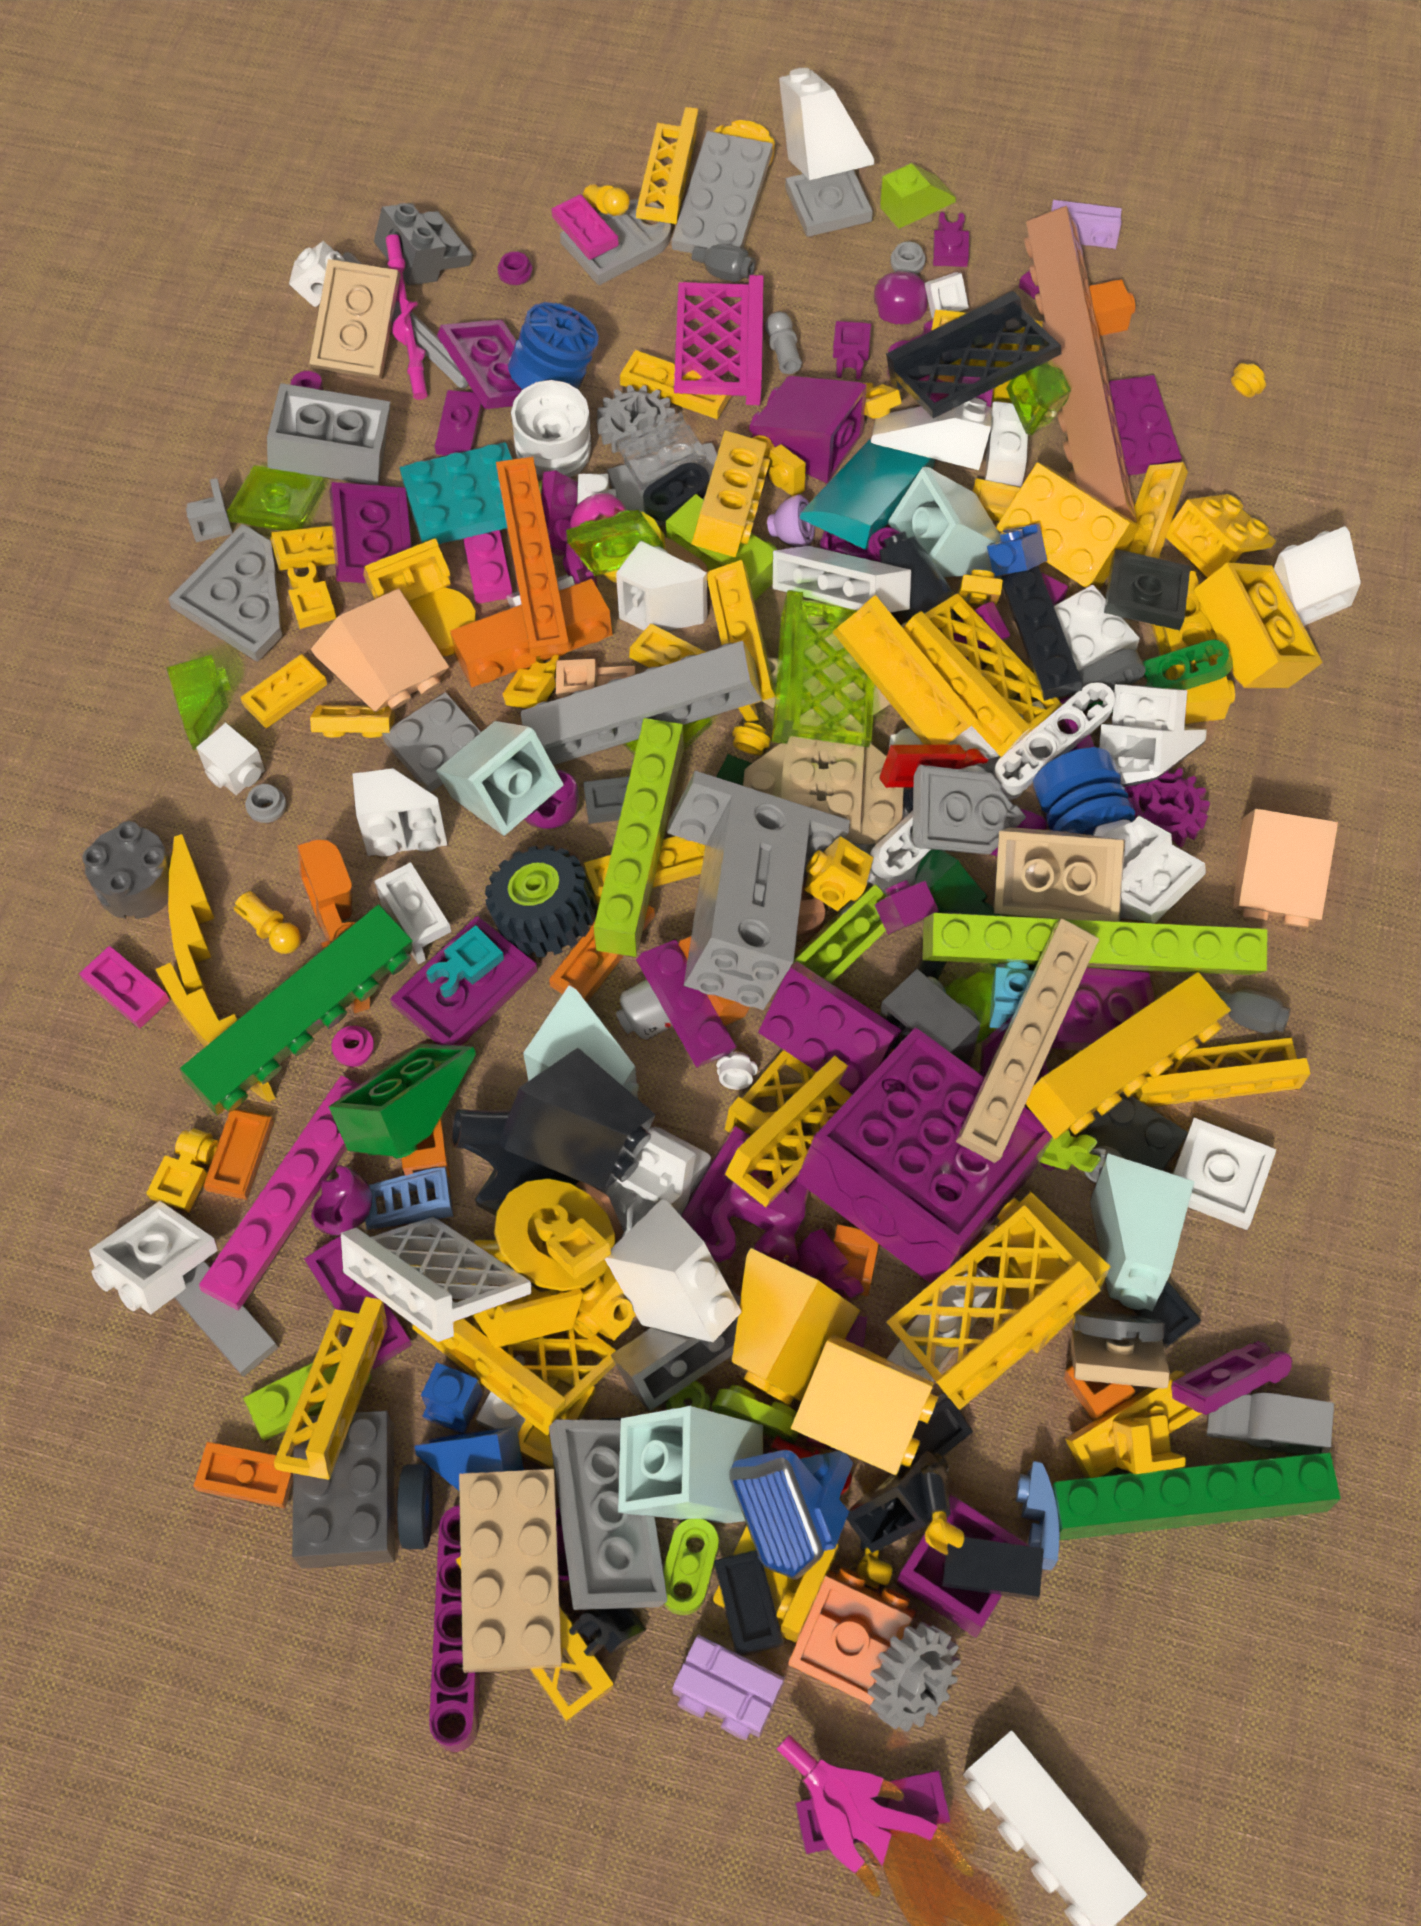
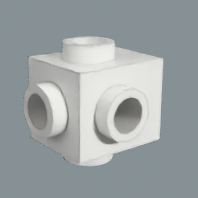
M324 241L313 249L306 248L301 252L294 262L289 285L314 307L319 305L321 301L328 259L345 261L339 252L334 251Z

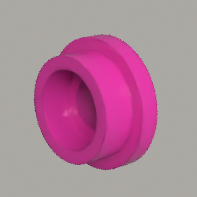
M348 1026L336 1033L332 1040L331 1048L338 1062L346 1066L357 1067L366 1063L372 1056L374 1041L369 1031L365 1028ZM350 1041H359L358 1046L353 1049L345 1047Z

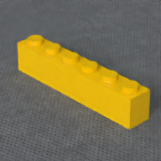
M1197 972L1042 1077L1033 1086L1025 1104L1054 1139H1057L1068 1130L1077 1135L1096 1119L1092 1115L1096 1110L1101 1116L1105 1115L1122 1101V1098L1119 1096L1120 1093L1124 1092L1127 1097H1130L1148 1082L1145 1077L1147 1074H1150L1155 1079L1173 1065L1174 1062L1170 1059L1172 1056H1175L1180 1061L1199 1046L1195 1041L1199 1038L1204 1044L1223 1029L1219 1021L1231 1009L1202 975Z

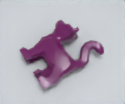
M754 1170L749 1174L767 1189L774 1184L773 1180L766 1178V1176L772 1174V1171ZM796 1177L767 1207H764L732 1181L725 1190L723 1198L714 1207L711 1220L716 1233L720 1237V1243L716 1246L705 1243L714 1261L722 1262L730 1259L736 1251V1235L728 1221L731 1216H734L765 1230V1233L755 1244L754 1250L793 1268L799 1260L794 1234L805 1217L807 1194L811 1191L796 1181Z

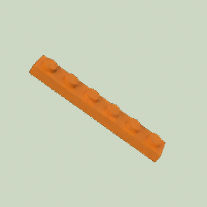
M526 457L496 462L530 656L535 657L569 651V642L534 458Z

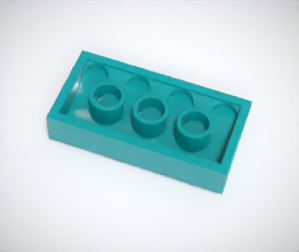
M869 439L802 510L799 519L866 549L870 537L887 526L888 520L922 467L933 469L935 459L873 444L871 439Z

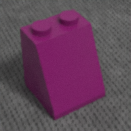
M788 376L780 388L775 387L772 390L763 411H758L753 416L749 431L752 433V437L758 435L768 437L771 443L774 444V447L780 444L805 462V474L828 484L863 434L867 385L853 381Z

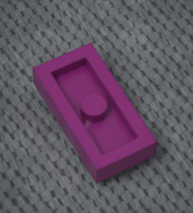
M554 470L546 471L543 474L541 500L551 553L563 556L566 555L567 542L573 537L570 518L576 508L578 482Z

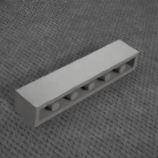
M740 641L724 644L718 649L699 655L686 656L682 660L668 665L652 667L627 678L614 679L605 685L589 690L576 691L570 696L551 702H541L535 707L521 711L522 726H528L535 731L551 763L556 765L639 739L643 718L685 725L762 701L755 661L744 642Z

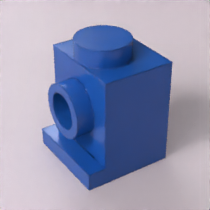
M1040 523L1006 529L1003 533L999 534L1000 541L987 546L992 572L995 573V576L1026 571L1048 561Z
M436 1362L421 1394L426 1406L422 1417L457 1433H465L483 1396L478 1379Z

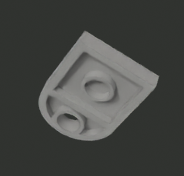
M631 199L629 208L623 215L612 216L602 212L598 213L618 236L619 246L589 260L565 231L560 233V240L566 250L599 286L663 252L671 239V223L659 221L654 225L643 223L647 220L636 218L639 199ZM654 202L646 205L647 207L663 209Z

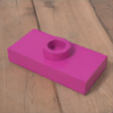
M581 194L552 208V218L589 260L619 246L618 236Z

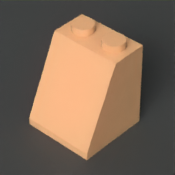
M396 589L338 616L311 648L314 655L374 712L388 705L394 710L408 702L412 698L410 694L419 691L421 695L427 694L441 684L438 678L449 668L400 589Z
M1254 809L1244 816L1241 825L1233 909L1244 910L1243 917L1253 920L1267 921L1268 915L1285 917V925L1309 928V922L1322 920L1338 822Z

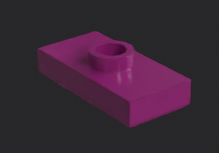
M447 390L434 446L436 455L448 456L452 453L474 450L483 405L474 392Z

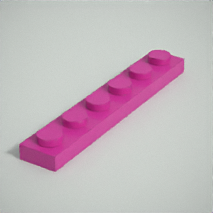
M342 1075L339 1077L199 1283L201 1292L238 1311L240 1310L320 1190L322 1180L328 1178L347 1149L328 1106L360 1084Z

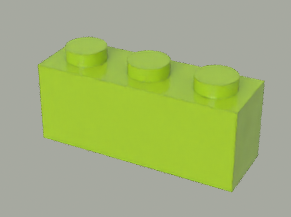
M695 494L666 521V538L673 540L701 559L706 564L708 571L742 560L747 569L755 601L773 584V551L777 550V548L770 542L762 541L752 533H750L747 545L739 544L736 557L691 545L704 499Z
M876 884L864 890L856 901L851 900L794 954L793 963L799 962L829 983H832L886 931L874 905L887 896Z

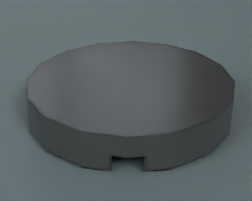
M1076 1311L1074 1313L1073 1328L1075 1331H1082V1334L1122 1340V1338H1136L1137 1334L1139 1339H1142L1144 1342H1156L1164 1338L1165 1322L1154 1318L1122 1313Z

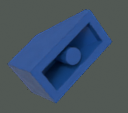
M516 1426L435 1437L414 1446L416 1456L458 1491H460L459 1474L524 1471Z

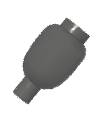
M716 244L708 250L695 247L692 252L693 261L704 263L706 270L711 275L720 279L737 282L743 278L749 279V275H753L755 271V258L749 257L747 250L741 247Z
M1216 989L1215 992L1231 1009L1228 1014L1235 1023L1264 1034L1272 1033L1275 1030L1284 1032L1291 1009L1284 1007L1282 1001L1276 996L1251 989H1242L1233 994Z

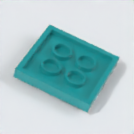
M506 442L495 445L491 444L483 448L461 453H452L448 456L427 461H417L410 465L399 467L422 543L436 538L438 544L507 528L496 462L512 460Z

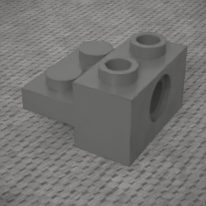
M412 203L382 206L374 243L389 261L385 238L391 234L399 236L403 259H405L403 280L407 285L437 282L440 270L470 266L473 254L438 211L419 213Z

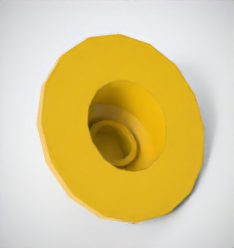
M542 1179L525 1182L509 1192L496 1212L494 1232L496 1240H475L474 1244L505 1265L511 1266L517 1273L535 1285L558 1291H568L585 1288L600 1278L606 1271L608 1264L604 1259L574 1279L549 1255L546 1242L538 1236L534 1220L539 1217L546 1224L556 1223L557 1220L553 1207L560 1205L567 1210L571 1225L583 1218L609 1243L610 1250L615 1245V1233L607 1213L588 1193L571 1183Z

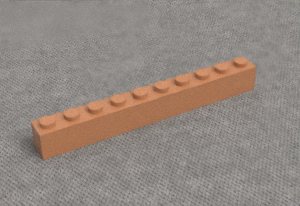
M1067 206L1026 221L1029 236L1024 238V243L1029 257L1034 260V265H1031L1029 269L1035 286H1039L1040 293L1035 294V300L1040 314L1045 317L1042 328L1061 345L1062 354L1047 362L1051 372L1056 374V381L1052 382V389L1057 402H1061L1062 410L1058 411L1057 415L1061 429L1064 433L1067 432L1068 440L1063 442V447L1069 463H1073L1074 471L1069 472L1070 481L1133 522H1137L1078 228Z

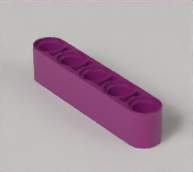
M460 1505L447 1510L439 1524L429 1714L431 1734L441 1747L451 1752L464 1751L476 1739L480 1691V1672L468 1673L466 1681L459 1687L450 1688L444 1684L447 1670L455 1665H463L462 1637L451 1638L446 1633L449 1622L455 1617L462 1616V1589H453L449 1586L450 1576L453 1572L460 1569L456 1559L461 1556V1541H455L451 1538L453 1528L460 1523ZM454 1714L464 1716L466 1726L463 1733L457 1738H445L442 1735V1725L446 1718Z

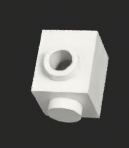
M227 723L196 747L208 778L217 787L222 788L225 786L235 795L245 787L253 785L265 771L258 749Z

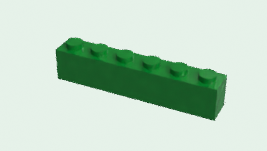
M378 904L181 1066L180 1071L184 1081L216 1116L225 1109L228 1112H232L247 1099L248 1094L246 1092L258 1081L265 1084L275 1077L282 1068L280 1063L293 1053L295 1056H298L306 1051L315 1040L313 1035L324 1026L330 1029L337 1025L346 1016L347 1011L345 1009L356 999L362 1002L369 998L380 985L378 981L389 972L392 975L400 972L411 960L409 955L412 953L413 940Z
M1331 1453L1189 1467L1142 1474L1133 1473L1058 1481L1052 1485L1058 1511L1059 1541L1328 1512L1341 1499Z

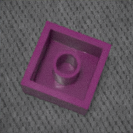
M953 1495L949 1496L951 1515L947 1517V1522L962 1530L964 1537L1029 1546ZM924 1534L900 1572L896 1585L977 1638L1002 1595L943 1587L945 1554L931 1547L926 1542Z

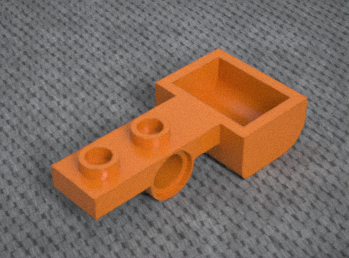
M313 840L297 846L299 874L319 927H322L327 940L321 943L323 950L355 924V922H341L352 915V883L338 848L327 840ZM370 997L362 1002L356 999L351 1004L354 1014L370 1009Z

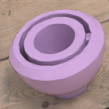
M802 495L792 496L785 500L778 507L775 514L769 515L767 520L770 535L772 537L778 536L784 543L793 547L809 546L814 537L815 526L799 519L800 513L809 504Z

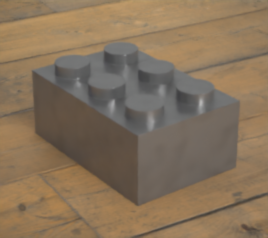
M387 1411L354 1414L330 1480L293 1473L292 1557L302 1569L395 1562L394 1425ZM319 1415L309 1416L312 1423L317 1422ZM310 1439L294 1446L295 1458L307 1460L306 1448Z

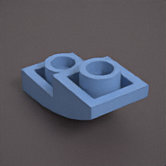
M1033 1461L1027 1475L1020 1474L1016 1502L1023 1503L1021 1518L1039 1521V1524H1031L1028 1545L1044 1548L1042 1569L1052 1571L1058 1561L1059 1553L1058 1511L1054 1492L1043 1463Z

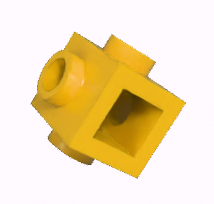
M840 836L823 852L818 850L810 858L806 866V871L809 875L804 890L838 911L850 900L856 901L864 892L873 857Z
M608 1266L600 1278L585 1288H580L583 1296L575 1322L593 1337L600 1333L615 1341L620 1333L631 1325L636 1314L633 1311L632 1304L627 1300Z

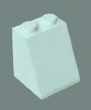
M922 467L888 520L891 528L900 533L905 531L908 538L916 536L943 577L963 576V574L971 575L972 570L992 572L987 546L1001 539L998 530L977 495L933 469Z
M494 721L436 770L454 800L503 836L563 786L535 731L528 726Z
M568 986L523 1053L528 1081L576 1048H579L638 1099L639 1085L636 1083L635 1065L575 988Z
M1107 1154L1092 1193L1090 1205L1101 1258L1111 1266L1105 1278L1110 1298L1119 1300L1124 1306L1131 1309L1141 1310L1145 1308L1153 1311L1171 1273L1195 1181Z
M693 1406L621 1418L618 1512L686 1520L697 1518L707 1522L718 1523L745 1521L730 1482L729 1471L736 1460L763 1455V1425Z

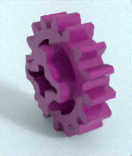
M1178 768L1174 774H1170L1167 771L1151 782L1125 787L1128 792V800L1135 809V819L1140 816L1171 833L1172 841H1175L1179 847L1184 846L1187 837L1195 840L1200 829L1204 828L1208 818L1207 812L1210 807V802L1203 800L1206 789L1194 788L1197 779L1195 776L1189 777L1187 780L1182 778L1183 769Z

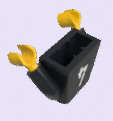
M923 1451L914 1456L910 1467L901 1464L896 1475L887 1472L849 1509L846 1520L860 1537V1549L865 1551V1556L860 1560L856 1573L866 1578V1585L877 1589L879 1584L885 1586L889 1583L892 1575V1566L878 1559L879 1552L883 1551L885 1546L926 1526L930 1520L933 1521L925 1532V1540L931 1547L948 1555V1543L957 1548L963 1545L964 1533L962 1530L947 1522V1517L951 1515L949 1496L955 1490V1484L949 1477L948 1463L941 1454L933 1451Z

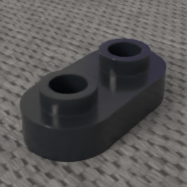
M684 463L649 485L643 493V509L645 513L654 518V520L666 521L695 494L701 498L705 497L709 484L707 470L697 463Z

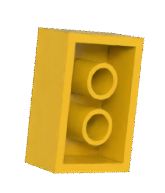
M1037 462L996 529L1003 533L1006 529L1040 523L1048 560L1046 562L1085 588L1094 585L1099 591L1109 576L1111 559L1115 549L1125 551L1141 526L1052 468Z
M1227 562L1193 589L1200 602L1201 612L1209 619L1216 633V640L1222 641L1229 649L1233 658V675L1242 684L1243 688H1289L1323 663L1272 566Z

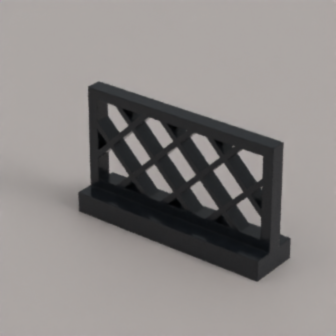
M1011 291L886 353L892 385L898 390L904 388L934 419L1061 355L1062 352L1061 345L1022 309L1021 298L1014 291ZM1023 327L1025 328L1024 333H1013ZM994 343L992 349H983V347ZM1002 343L1020 344L1018 350L1000 349ZM1027 345L1045 347L1037 352L1026 351ZM959 359H962L960 365L951 364ZM970 359L988 360L986 366L968 365ZM996 361L1013 362V364L1005 368L994 367ZM930 375L928 381H919V379ZM939 375L956 376L953 383L936 382ZM964 377L981 378V380L973 384L962 383ZM932 393L949 394V396L935 403L930 399Z

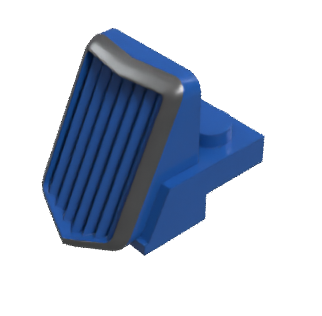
M782 1450L733 1462L729 1471L730 1482L756 1548L758 1558L766 1568L797 1580L821 1559L825 1550L835 1549L849 1514V1510L839 1499L853 1464L846 1453L836 1451L799 1459L795 1453L789 1450Z

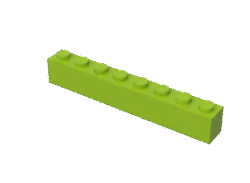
M933 913L924 918L922 960L995 964L1022 962L1027 965H1037L1054 926L1060 919ZM1064 919L1099 938L1087 968L1253 975L1267 971V929Z

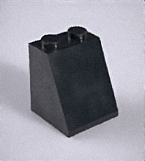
M576 1048L519 1087L498 1144L506 1151L605 1190L617 1180L621 1182L626 1181L635 1172L639 1165L636 1158L651 1138V1134L648 1131L656 1114L582 1050Z

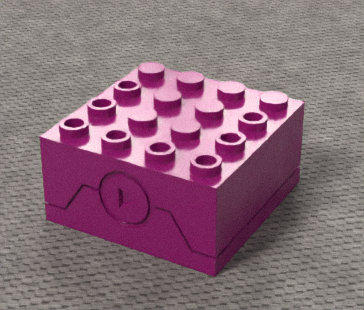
M915 1027L814 1136L796 1181L929 1283H933L961 1257L965 1256L995 1220L1000 1211L1029 1179L1053 1137L1038 1118L1024 1107L1003 1155L996 1163L955 1142L984 1081V1077Z

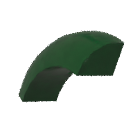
M931 849L921 860L915 874L916 884L926 881L939 910L937 913L955 910L960 914L1001 916L1000 914H995L994 908L985 902L987 895L975 883L958 859L941 850ZM989 963V964H990L991 966H993L995 969H996V967L1004 968V965H1005V964ZM1028 965L1029 971H1034L1037 965Z

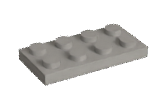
M710 131L706 132L671 240L673 250L692 253L695 247L708 250L716 244L744 247L773 153V143Z
M555 1420L549 1426L573 1610L660 1607L667 1602L654 1516L618 1512L621 1420Z

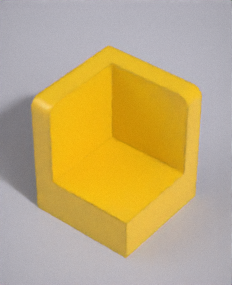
M1155 1414L1112 1421L1117 1467L1134 1474L1186 1467L1185 1456L1171 1452L1168 1420L1165 1415Z

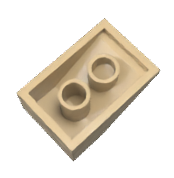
M1013 827L999 831L994 913L1053 919L1120 922L1125 839Z

